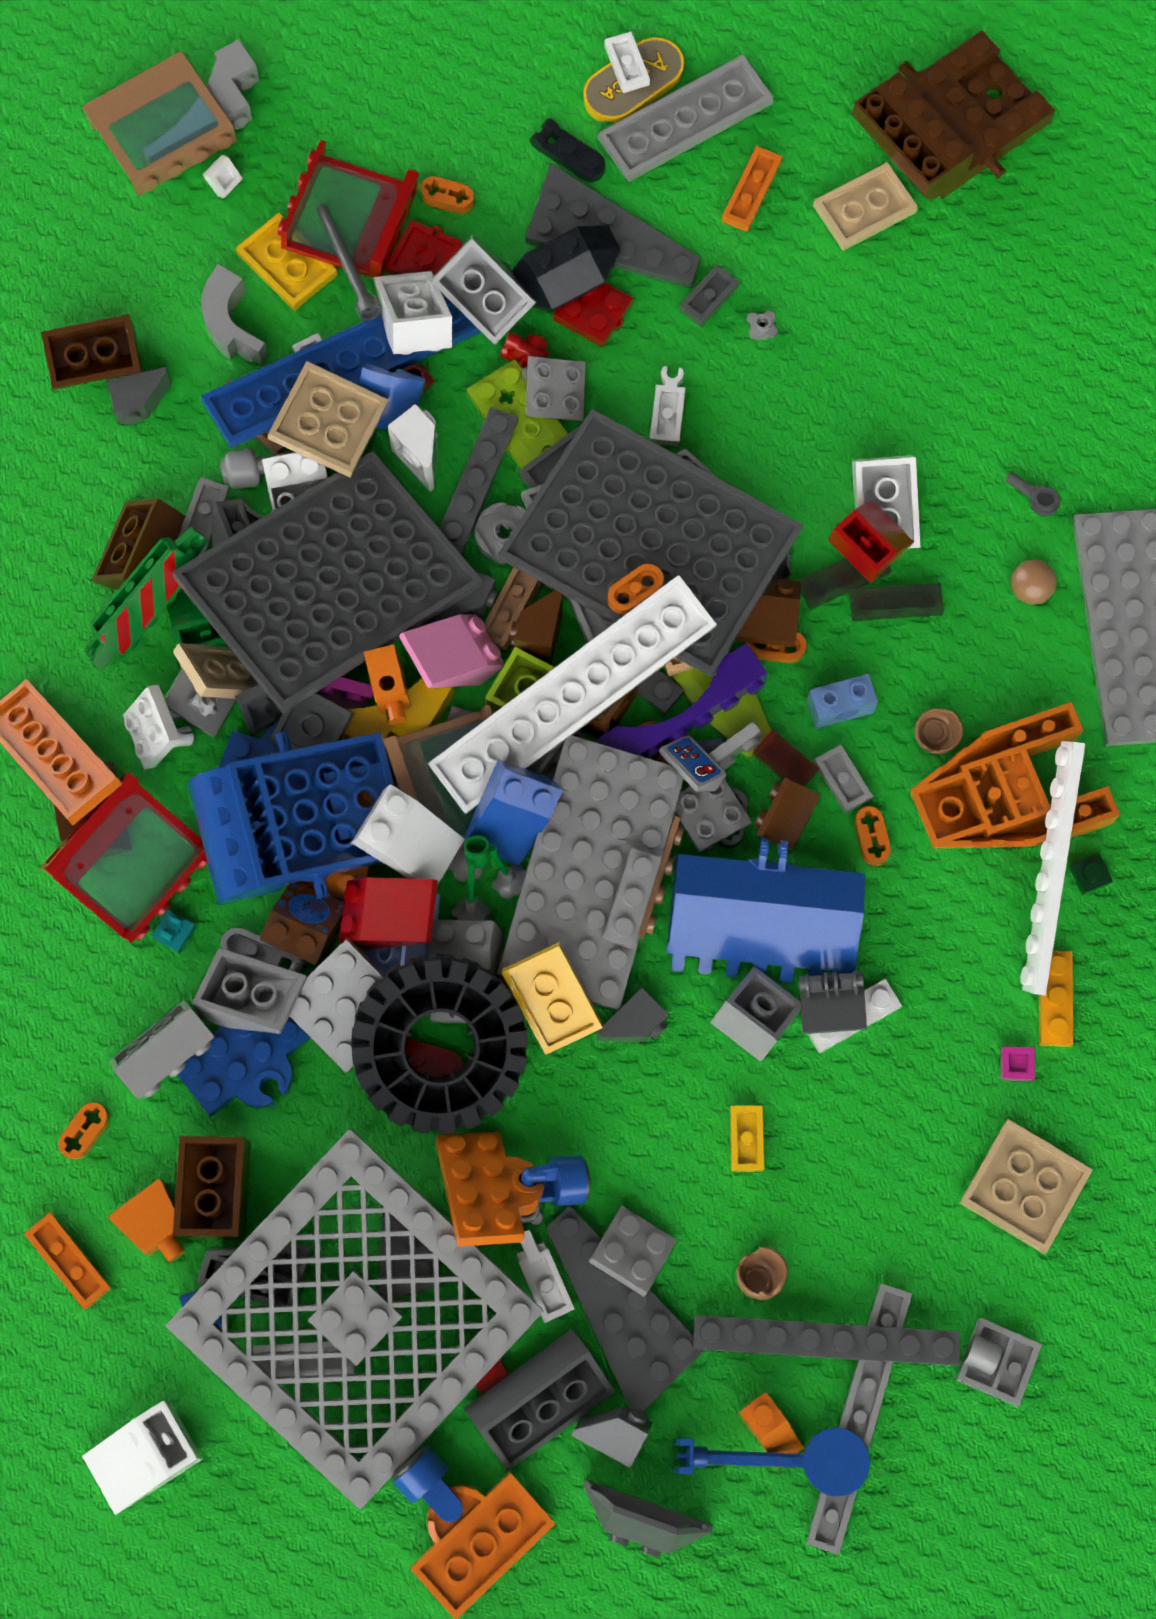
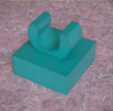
M167 910L151 937L180 954L196 926Z

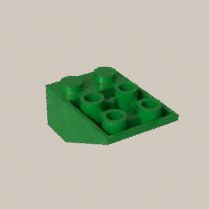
M181 588L176 599L167 605L176 645L184 643L228 647Z

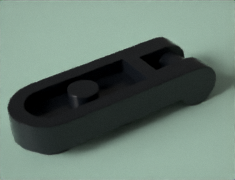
M550 118L542 124V130L539 133H535L530 139L531 145L536 150L586 182L599 181L605 173V160L603 156L560 128ZM550 137L556 140L554 145L548 142Z

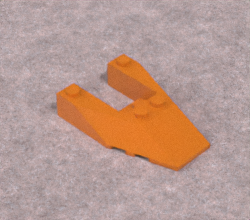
M1072 702L984 732L972 744L962 749L950 761L939 767L910 790L933 848L1032 847L1041 845L1046 841L1048 828H1046L1045 819L1047 812L1051 810V806L1030 756L1061 746V741L1074 742L1077 740L1084 729ZM1108 786L1077 797L1071 837L1111 825L1119 817L1120 812Z

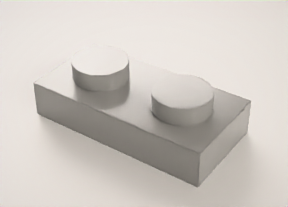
M751 722L708 755L723 770H726L735 763V756L742 751L748 753L755 749L761 743L759 739L764 735L755 723Z
M842 745L814 759V765L845 814L872 800L873 795Z

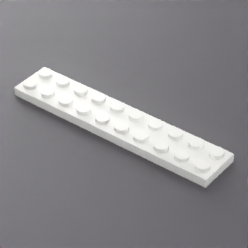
M678 575L430 761L428 765L463 812L467 814L478 806L498 759L524 769L529 768L565 739L715 628L717 624Z

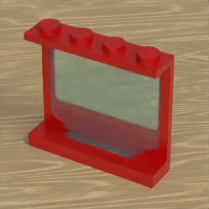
M320 140L316 151L311 150L309 154L307 172H302L299 177L297 195H292L289 200L287 209L289 214L286 219L282 218L279 223L277 234L281 236V248L343 268L317 213V207L320 204H325L332 215L358 273L371 278L383 276L385 267L391 257L418 191L419 172L408 169L403 181L326 156V142Z
M124 772L118 778L122 785L86 814L40 868L123 939L132 943L135 939L139 941L146 935L150 929L148 923L155 915L160 917L171 905L168 900L176 891L181 893L190 884L192 879L189 876L196 868L202 869L207 864L202 839L138 784L139 780L130 772Z

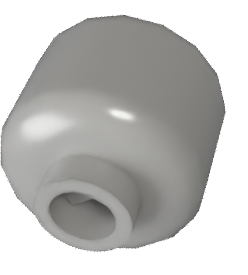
M251 448L229 451L225 454L224 460L220 461L224 484H230L231 488L235 490L259 485L261 481L260 475L265 474L262 456L256 457L255 451Z

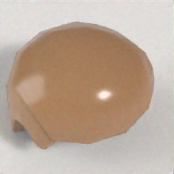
M1039 559L1026 560L1020 563L1011 576L1012 592L1019 601L1028 605L1046 602L1056 590L1057 578L1055 571L1048 563Z
M941 708L929 709L920 715L915 724L916 741L923 750L931 754H945L953 750L963 737V724L957 714L950 710Z
M760 1247L757 1251L744 1255L736 1270L738 1287L746 1296L757 1300H767L780 1293L788 1276L786 1260L778 1251L768 1247Z

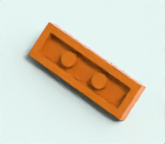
M756 146L722 215L723 223L745 232L749 231L782 163L783 156Z
M51 1212L24 1233L84 1310H87L112 1289Z

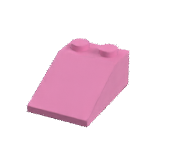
M459 614L405 631L399 635L428 688L479 686L505 665L500 656L499 648L491 641L486 632L484 622L477 614Z

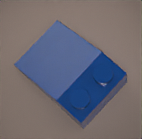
M498 759L464 839L476 835L483 836L488 840L489 846H497L498 854L503 861L519 866L535 843L537 834L541 833L549 822L563 790L551 778Z

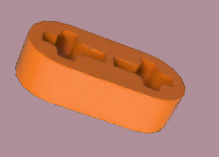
M435 176L426 178L421 184L422 200L431 207L461 215L469 213L474 207V193L467 185ZM434 188L439 189V192H435L434 195L429 194V191H433ZM461 196H466V200L457 203V199H460Z
M866 806L858 811L854 820L857 840L863 860L868 865L880 866L887 861L891 852V846L882 813L875 807ZM865 815H869L870 819H876L872 826L873 833L869 832L867 824L861 823ZM873 839H875L877 848H883L884 850L879 858H876L874 853L869 854L868 852L872 848Z
M98 1103L84 1105L62 1133L58 1142L60 1152L72 1160L83 1158L107 1128L110 1120L108 1111ZM100 1110L98 1114L101 1119L100 1123L96 1124L93 1122L85 1130L90 1121L86 1117L89 1112L96 1113ZM83 1132L84 1134L78 1142L82 1146L79 1151L73 1149L69 1153L70 1146L67 1144L70 1138L76 1140Z

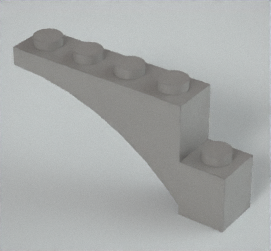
M238 39L214 52L216 62L209 82L206 85L211 95L232 123L233 129H240L252 120L249 104L240 91L250 89L259 81L256 64ZM201 97L175 128L143 150L148 165L219 125Z

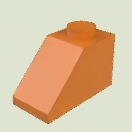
M767 1392L762 1393L737 1412L765 1452L797 1454L803 1449L787 1419Z

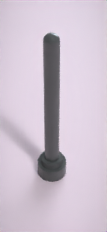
M320 204L317 207V213L357 296L356 310L361 320H373L381 314V305L375 296L367 292L328 207L325 204Z

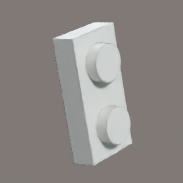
M632 32L604 39V47L622 93L649 86L650 78Z

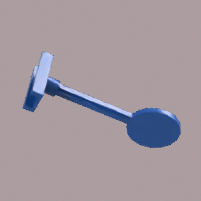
M838 1427L824 1429L814 1435L805 1447L803 1454L707 1450V1447L694 1446V1439H673V1446H683V1453H678L677 1455L678 1460H683V1467H673V1474H693L694 1467L706 1468L707 1464L798 1467L804 1469L808 1480L817 1490L823 1494L839 1497L850 1495L859 1489L868 1477L870 1467L868 1449L861 1438L850 1430Z

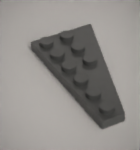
M550 163L525 237L527 244L539 247L576 226L609 225L621 249V253L614 265L615 268L692 288L700 264V257Z
M569 1205L546 1227V1230L629 1408L643 1412L705 1350H693L694 1336L650 1290L643 1297L588 1262L601 1238Z

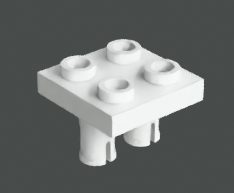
M159 685L148 686L123 714L125 727L131 734L136 755L140 758L144 769L156 767L173 747L190 746L193 744V733L185 734L192 731L189 726L175 727L173 719H180L181 717L168 709Z

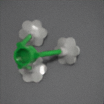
M476 835L464 839V848H459L448 867L451 872H454L456 880L463 882L468 879V897L457 902L456 908L451 910V917L454 920L486 921L490 917V908L484 906L481 900L475 898V881L481 877V870L486 867L490 858H493L500 869L497 873L498 878L493 882V888L504 899H509L513 895H520L526 870H524L521 864L519 866L513 864L511 867H507L498 854L497 846H489V842L485 837Z

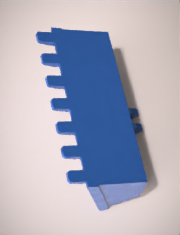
M761 838L758 860L741 861L679 854L675 859L667 954H673L671 969L682 972L684 970L685 956L700 957L698 969L700 974L711 973L713 959L727 960L726 976L728 977L738 976L740 962L754 963V966L765 975L767 964L781 966L780 981L785 983L793 981L794 967L807 968L808 976L821 975L822 970L836 971L837 974L853 973L857 967L858 946L864 916L865 873L799 867L786 863L788 841L781 840L778 847V862L766 861L770 843L765 838Z

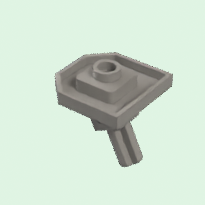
M183 669L180 670L164 698L170 711L212 737L217 734L236 700L233 698L200 697Z

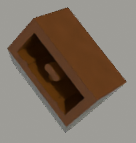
M786 777L783 782L776 781L769 795L773 802L769 810L762 809L755 823V826L759 827L757 835L778 845L781 840L788 841V849L793 851L821 795Z

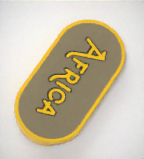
M648 38L637 43L636 45L650 78V85L622 93L610 62L593 74L585 84L583 95L584 106L587 112L597 121L604 123L605 121H613L612 124L647 107L679 83L684 69V58L680 49L673 42L663 38Z

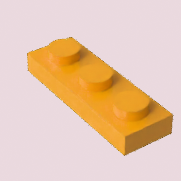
M1072 951L1052 952L1046 996L1039 995V1046H1073Z

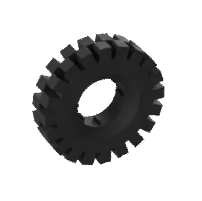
M436 954V957L426 958L423 955L410 959V963L400 966V964L386 971L384 978L380 981L376 980L369 988L366 998L359 1004L355 1014L354 1027H352L351 1048L353 1064L358 1082L362 1090H365L368 1094V1100L378 1111L383 1110L387 1113L389 1120L400 1126H403L405 1123L412 1126V1131L429 1134V1130H439L440 1135L456 1133V1128L466 1126L468 1130L482 1124L481 1119L489 1114L493 1117L504 1107L502 1102L506 1097L512 1098L520 1085L518 1081L521 1073L524 1074L528 1059L526 1055V1047H529L527 1029L524 1024V1017L514 996L489 969L485 970L479 966V963L464 957L461 960L454 958L453 955ZM435 1012L450 1013L451 1018H454V1015L460 1017L470 1026L467 1029L468 1034H474V1049L472 1054L468 1053L467 1055L469 1059L467 1064L458 1072L454 1073L451 1071V1075L445 1077H432L427 1071L423 1074L416 1070L409 1062L412 1060L411 1055L406 1056L404 1049L406 1036L411 1037L412 1035L410 1028L423 1016L426 1019L429 1018V1014Z

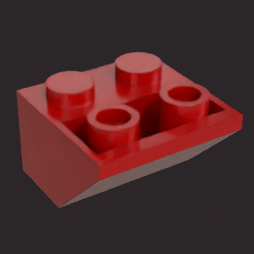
M873 500L868 501L849 514L833 529L828 540L870 583L914 543Z

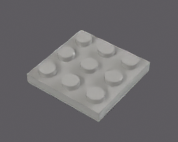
M349 938L343 941L307 976L289 1015L345 1073L354 1066L351 1036L359 1004L364 1001L367 991L376 980L380 981L386 976Z

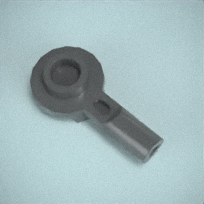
M1014 472L1008 475L1005 482L1030 498L1031 509L1036 514L1050 516L1057 512L1060 506V497L1054 489L1042 485L1035 487Z

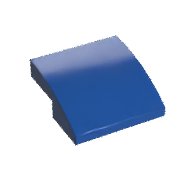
M366 363L362 367L358 385L389 400L376 428L388 430V425L416 404L419 407L425 379L400 369L392 373Z

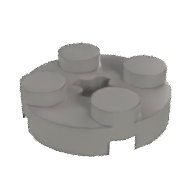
M496 503L486 508L480 514L475 528V540L483 555L492 559L496 564L506 563L498 558V553L507 541L504 537H498L500 534L499 528L504 527L505 530L510 528L514 530L525 513V509L517 505L514 507L507 505V503Z

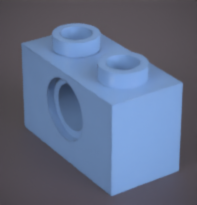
M869 674L811 689L806 703L814 727L818 729L873 714L878 700Z

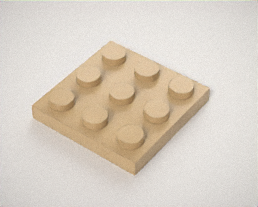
M306 361L268 433V439L351 478L389 400Z
M1007 1119L959 1203L1042 1254H1046L1093 1169Z

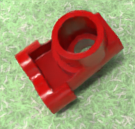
M509 332L500 353V357L509 361L515 359L524 369L527 368L528 356L548 357L549 352L546 351L548 343L538 335H528L523 340L521 336Z

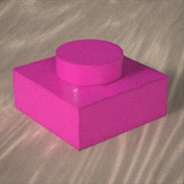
M1007 1046L1000 1048L1001 1080H1035V1048Z

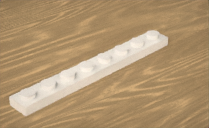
M1061 741V746L1057 749L1055 755L1057 772L1056 778L1053 779L1050 787V794L1052 796L1051 810L1047 812L1045 825L1048 829L1046 841L1043 842L1040 850V856L1043 861L1041 872L1038 873L1035 882L1038 892L1036 904L1032 906L1030 915L1033 922L1031 935L1026 940L1027 962L1021 972L1022 990L1032 994L1046 996L1085 743Z

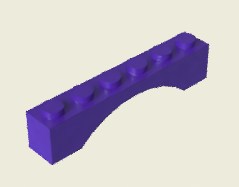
M745 643L725 656L708 689L696 703L683 713L667 721L649 726H617L593 742L654 760L660 755L659 750L662 746L688 736L687 732L696 726L698 728L705 727L714 719L713 715L722 709L724 712H727L738 705L740 702L739 698L747 693L754 695L765 686L764 682L767 681V671L749 645Z

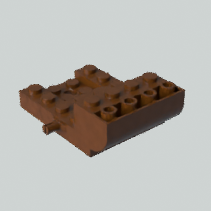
M980 31L923 71L916 72L909 62L905 61L898 68L900 72L854 103L852 112L854 119L927 200H932L939 196L942 199L986 168L997 179L1000 176L1002 177L1007 170L997 160L1050 124L1055 113V109L1038 90L1031 93L998 57L1000 49L983 31ZM990 90L997 91L1001 97L998 99L990 98L987 92Z

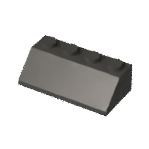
M571 1329L468 1404L464 1409L508 1472L615 1393V1390L589 1350L574 1330Z

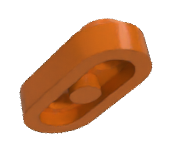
M643 564L613 584L608 591L607 598L610 609L617 614L626 615L661 589L664 582V575L661 569L653 564ZM644 580H651L653 585L645 586L642 582ZM619 597H626L628 602L622 604L617 599Z
M796 632V651L794 652L786 651V646L765 644L766 647L764 649H758L755 643L745 642L758 660L795 663L801 660L807 647L804 636L799 632Z

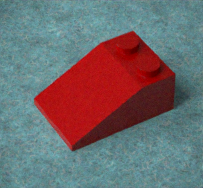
M362 878L348 880L344 892V908L340 924L339 943L349 938L357 947L366 950L431 943L438 880L411 878Z

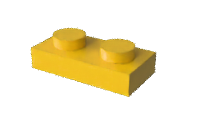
M730 1106L731 1172L764 1171L763 1106Z

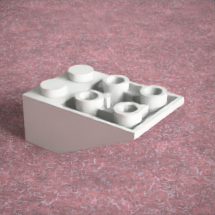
M294 451L262 458L273 511L328 478L326 466Z
M165 1400L133 1419L82 1456L115 1515L203 1460L171 1402Z

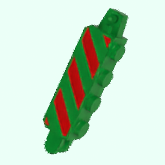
M190 527L176 541L170 537L161 538L91 621V630L95 636L89 642L90 644L87 645V648H85V653L95 668H105L116 655L123 658L128 651L133 650L143 633L156 623L159 614L164 608L176 599L181 587L174 580L173 571L199 556L208 542L201 532Z

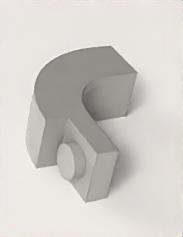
M218 264L207 279L202 292L201 308L208 334L216 348L230 360L238 352L243 359L249 362L254 360L263 365L268 358L265 343L237 327L231 320L236 305L246 293L243 279Z

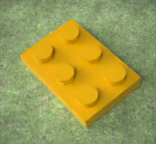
M278 213L235 249L237 255L295 311L338 276L337 269L331 264L282 249L281 236L277 232L279 223L284 217ZM295 229L292 241L314 248Z
M560 942L502 969V975L545 1055L603 1028V1023Z

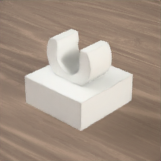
M221 155L202 174L216 195L225 198L243 179L229 157Z

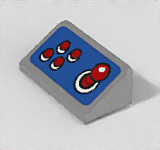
M684 736L661 747L659 750L660 755L671 766H674L677 772L695 791H716L726 776V772L691 736Z

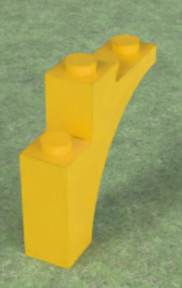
M421 678L408 690L411 707L404 709L406 721L397 725L388 724L386 714H381L377 705L348 709L355 714L341 740L381 732L382 740L394 735L397 738L437 725L456 694L455 687L428 688L423 678ZM427 740L421 742V749L423 748Z

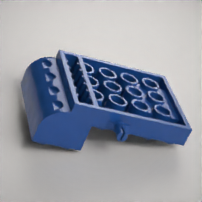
M280 732L275 734L279 753L230 762L227 766L198 774L189 781L188 787L218 905L279 892L286 884L303 880L313 881L317 899L330 896L325 879L329 875L383 863L351 843L382 791L390 784L394 786L381 732L300 749H292L288 732ZM358 793H368L373 799L372 806L369 808L362 807L357 801Z

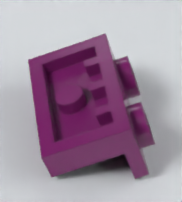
M339 677L317 693L347 709L366 707L367 699L372 698L373 690L369 684Z

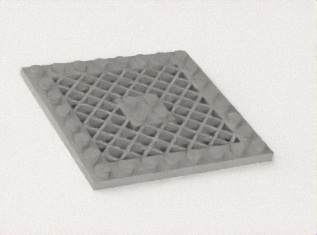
M350 1128L175 1314L165 1327L361 1510L544 1310L476 1245L458 1247L453 1224ZM350 1176H351V1177H352L354 1180H356L359 1184H344V1183H345V1182L350 1178ZM361 1190V1207L343 1208V1191ZM337 1191L338 1208L321 1209ZM366 1191L383 1207H367ZM367 1213H385V1230L367 1231ZM390 1213L407 1229L391 1230ZM343 1214H361L362 1231L344 1232ZM320 1215H338V1232L320 1233ZM314 1216L315 1233H298ZM391 1236H409L410 1253L392 1254ZM362 1237L363 1255H344V1238ZM368 1237H386V1254H368ZM415 1237L431 1252L415 1253ZM338 1238L339 1256H321V1239ZM315 1239V1256L297 1257V1240ZM291 1241L292 1257L275 1258ZM434 1258V1276H416L415 1259ZM410 1259V1277H392V1260ZM439 1259L455 1275H439ZM386 1260L387 1277L369 1278L368 1261ZM363 1261V1277L354 1269L345 1279V1262ZM339 1262L340 1279L322 1280L321 1263ZM315 1263L316 1280L298 1281V1264ZM292 1264V1281L274 1282V1265ZM268 1265V1282L251 1283ZM458 1281V1298L440 1299L439 1282ZM434 1282L435 1299L416 1300V1283ZM463 1282L480 1298H463ZM411 1283V1300L393 1301L392 1284ZM387 1284V1299L372 1285ZM338 1286L322 1303V1287ZM298 1287H316V1304H299ZM275 1288H292L293 1305H275ZM251 1289H269V1306H251ZM245 1290V1307H229ZM482 1304L483 1321L464 1322V1305ZM459 1305V1322L441 1323L440 1306ZM487 1305L495 1311L488 1321ZM435 1306V1323L417 1324V1307ZM397 1307H411L412 1324H396L402 1318V1314L396 1309ZM299 1311H315L307 1320L315 1328H299ZM269 1312L270 1329L252 1330V1313ZM275 1312H293V1328L276 1329ZM246 1313V1330L228 1331V1314ZM221 1315L222 1329L215 1323ZM480 1328L465 1345L464 1329ZM459 1329L460 1346H441V1330ZM436 1330V1347H418L417 1331ZM394 1331H412L413 1348H394ZM388 1333L389 1348L373 1349ZM317 1334L318 1351L300 1352V1335ZM294 1335V1352L276 1353V1336ZM270 1336V1353L253 1354L252 1337ZM323 1336L338 1350L324 1351ZM246 1337V1352L232 1338ZM441 1353H457L442 1370ZM418 1354H436L437 1370L418 1371ZM394 1355H413V1371L395 1372ZM371 1356H389L390 1372L371 1373ZM342 1357V1374L324 1375V1358ZM365 1357L366 1373L348 1374L347 1358L357 1366ZM318 1358V1375L301 1376L300 1359ZM294 1359L295 1376L277 1377V1360ZM270 1360L271 1375L256 1361ZM419 1378H434L419 1394ZM390 1379V1396L372 1397V1380ZM395 1379H413L414 1395L396 1396ZM366 1380L367 1397L348 1398V1381ZM342 1381L343 1398L325 1399L324 1382ZM319 1382V1399L301 1400V1383ZM295 1383V1398L280 1384ZM390 1403L391 1420H373L372 1404ZM396 1403H411L396 1419ZM367 1404V1421H349V1405ZM343 1405V1422H325V1406ZM319 1406L320 1421L305 1407ZM389 1427L373 1444V1428ZM367 1428L368 1445H350L349 1429ZM344 1429V1444L329 1430ZM366 1452L360 1459L354 1454Z

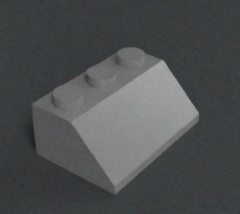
M183 1000L109 1060L113 1071L137 1099H140L143 1095L145 1098H148L161 1087L159 1082L168 1075L174 1077L187 1066L185 1061L193 1054L200 1056L212 1045L210 1041L214 1036Z

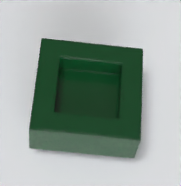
M1100 853L1074 863L1069 867L1082 895L1108 886L1113 882Z

